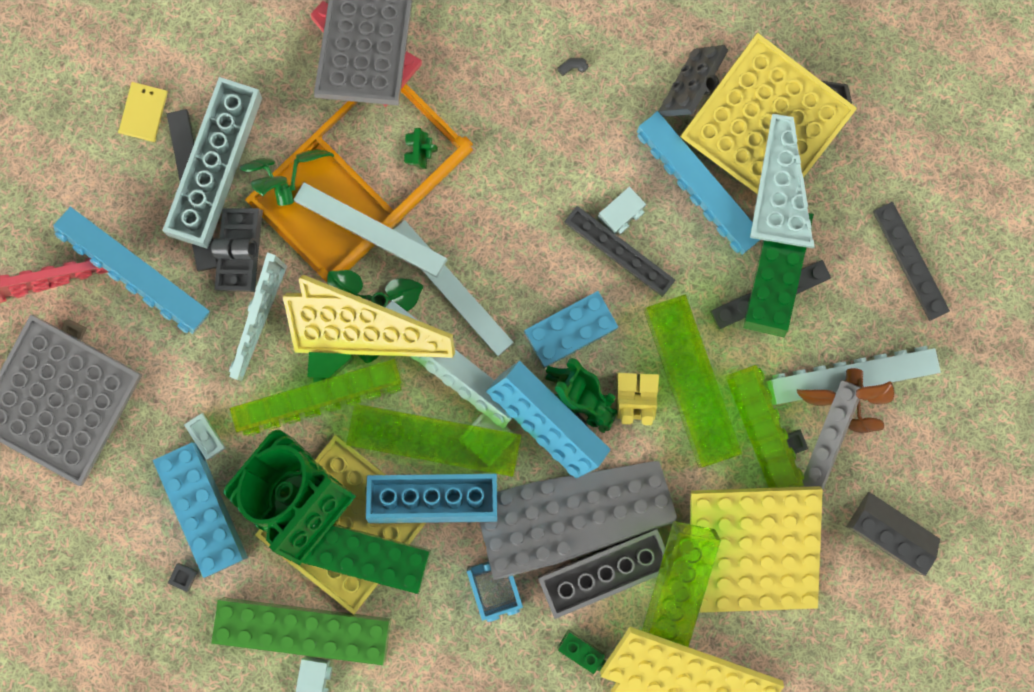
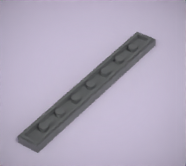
M187 109L166 113L179 181L182 179L194 146L192 127ZM213 236L208 249L192 244L198 272L217 268V259L214 258L211 250L214 240Z

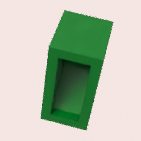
M309 352L307 377L313 379L314 383H326V379L332 380L350 364L354 356L352 354Z

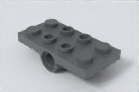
M725 45L693 49L679 76L672 84L667 97L662 102L658 111L662 117L691 115L694 113L703 95L713 93L719 84L716 72L728 52Z
M259 208L222 209L220 238L214 239L211 246L212 254L217 259L214 290L255 292L263 210Z

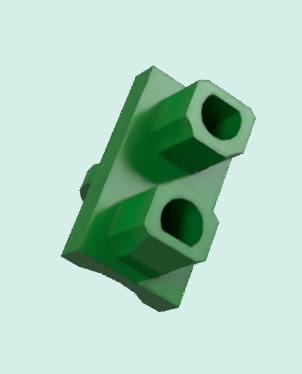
M414 128V132L405 134L406 145L413 146V152H406L404 154V162L419 169H427V159H431L432 153L438 151V146L432 144V138L428 137L427 132L421 131V128Z

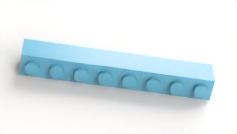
M658 111L638 127L637 136L643 144H648L651 148V154L665 164L663 167L666 172L676 177L678 186L682 190L688 191L691 195V201L704 210L703 214L708 221H713L717 225L718 233L722 237L728 238L731 242V248L736 253L740 252L743 255L760 241V239L750 238L753 223Z
M71 206L53 225L56 232L55 236L58 239L71 243L73 245L72 248L82 256L84 254L91 258L90 262L97 268L103 267L108 271L107 274L117 282L119 280L126 284L125 288L134 295L138 293L143 297L142 300L152 308L154 306L161 310L160 314L167 320L173 319L178 323V328L183 332L194 334L209 316L210 311Z

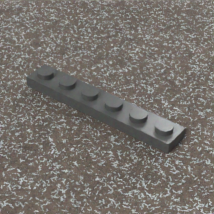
M891 202L874 210L873 214L928 320L931 321L950 312L894 203Z
M576 206L564 221V224L661 297L665 295L675 282L673 277L580 207Z
M823 260L801 270L796 295L831 279ZM751 293L710 311L719 330L745 318Z

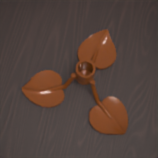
M850 368L846 370L844 381L861 387L856 390V396L859 399L868 400L872 404H887L893 401L894 387L891 381L882 385L864 387L863 371L861 369ZM797 389L798 395L805 402L814 406L832 405L836 395L831 390ZM859 400L857 405L858 419H852L848 428L858 433L883 430L884 422L882 420L870 417L862 418Z

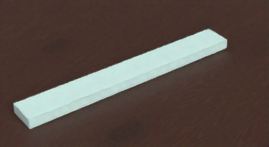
M303 183L294 198L296 203L436 278L447 262L446 257L306 183Z
M405 220L394 229L400 234L429 248ZM445 265L437 278L423 271L497 356H500L514 343Z

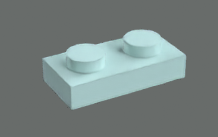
M204 413L199 414L184 424L206 460L211 459L226 449Z

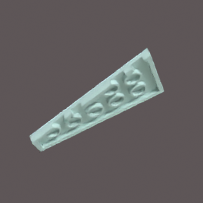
M772 114L750 238L814 248L794 117Z
M268 252L256 286L254 298L248 306L249 314L237 348V354L229 369L230 377L239 381L243 380L287 268V265L276 255Z

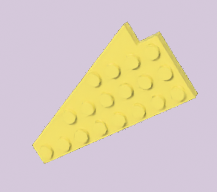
M302 275L299 278L301 293H286L283 296L295 353L320 352L453 358L455 355L453 334L306 275Z
M633 627L628 628L600 670L601 677L616 682L611 692H781L784 688L783 680Z

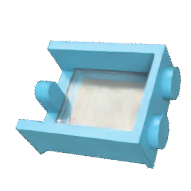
M489 561L467 568L468 578L482 621L487 619V622H492L499 619V615L507 613L509 616L520 612L519 609L523 608V604L514 576L494 580Z

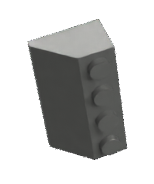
M870 492L866 494L846 526L916 574L926 576L937 559L940 538Z

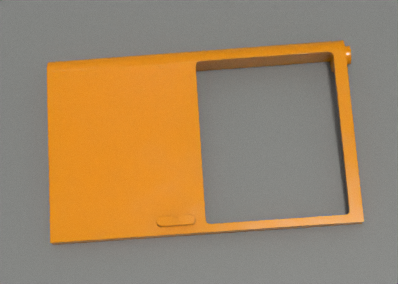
M405 84L401 89V93L457 150L395 210L322 138L330 128L358 103L355 101H347L272 174L274 177H286L288 185H291L293 165L297 154L313 149L331 152L334 154V157L325 156L312 161L298 163L295 190L292 191L293 200L303 183H306L392 229L473 151L471 148L473 144L466 136L463 138L458 136ZM274 188L269 190L264 196L254 190L245 199L252 208L263 210L262 218L326 282L329 271L350 270L375 246V244L295 201L289 205H277Z

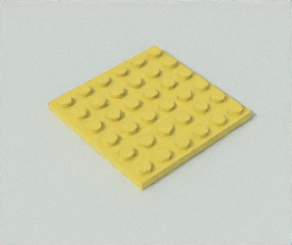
M756 33L680 137L758 195L772 114L794 117L801 171L804 178L857 108L762 35Z
M334 435L315 459L316 463L320 464L329 475L336 478L345 488L356 495L355 499L334 524L410 544L426 523H368L366 520L367 475L386 474L337 435ZM259 529L255 536L270 546L266 541L267 532ZM284 558L353 615H355L378 585V583L301 563L298 565Z
M821 486L691 491L690 612L818 608L823 493Z

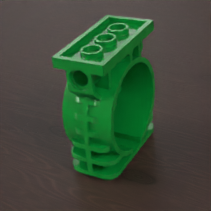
M282 430L270 432L224 488V495L238 508L239 512L257 528L267 532L266 541L270 544L269 548L274 553L298 565L305 560L356 497L336 478L329 475L320 464L316 463L311 454L293 437Z

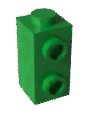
M569 629L557 646L559 652L592 674H595L596 671L600 672L606 663V660H604L605 654Z

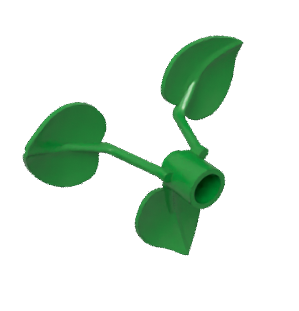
M321 149L308 150L297 154L293 165L291 185H288L286 177L273 176L269 166L275 164V161L271 158H259L245 163L239 168L244 172L265 169L269 177L253 180L251 182L252 188L262 196L274 188L277 205L284 206L294 202L292 191L295 190L298 163L312 161L325 156L334 157V154Z
M350 270L329 271L327 275L328 285L360 296L383 307H386L388 302L393 300L405 311L411 310L416 305L423 289V285L414 280L397 278L391 280L386 285V295L381 292H377L373 296L359 295L358 293L363 288V282L357 273ZM380 355L358 356L365 363H370L377 359Z

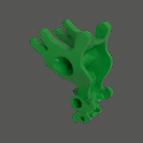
M574 358L568 360L566 364L568 368L548 366L545 379L557 382L555 386L557 394L554 393V395L573 413L586 414L588 416L586 422L591 427H598L602 433L609 431L618 413L617 409L611 408L616 397L610 393L608 395L601 393L600 382L597 376L584 369L580 362Z

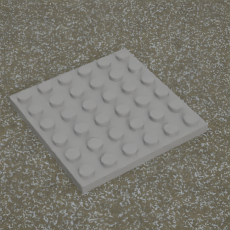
M30 315L0 370V442L76 485L83 486L139 383L142 374L43 319Z

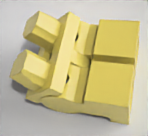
M616 373L617 419H621L622 424L630 425L633 423V419H639L643 425H652L657 410L659 375L638 374L637 380V374Z

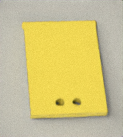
M131 82L118 133L155 142L168 91Z

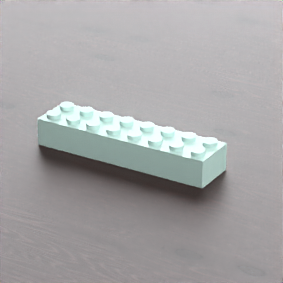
M221 77L218 78L162 230L168 237L208 249L262 100L258 89Z

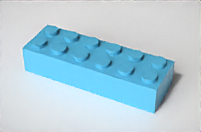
M518 361L501 373L486 391L493 401L498 403L510 417L514 418L524 431L528 432L540 446L544 447L552 455L554 460L558 461L576 479L598 468L611 450L521 361Z
M189 443L153 460L202 577L211 576L247 559L246 551L209 466L196 443Z
M497 474L367 475L366 520L369 524L497 522Z

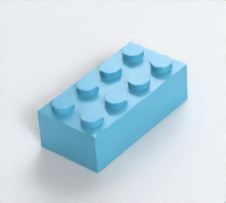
M596 291L524 330V333L545 369L616 331L618 325L599 291Z

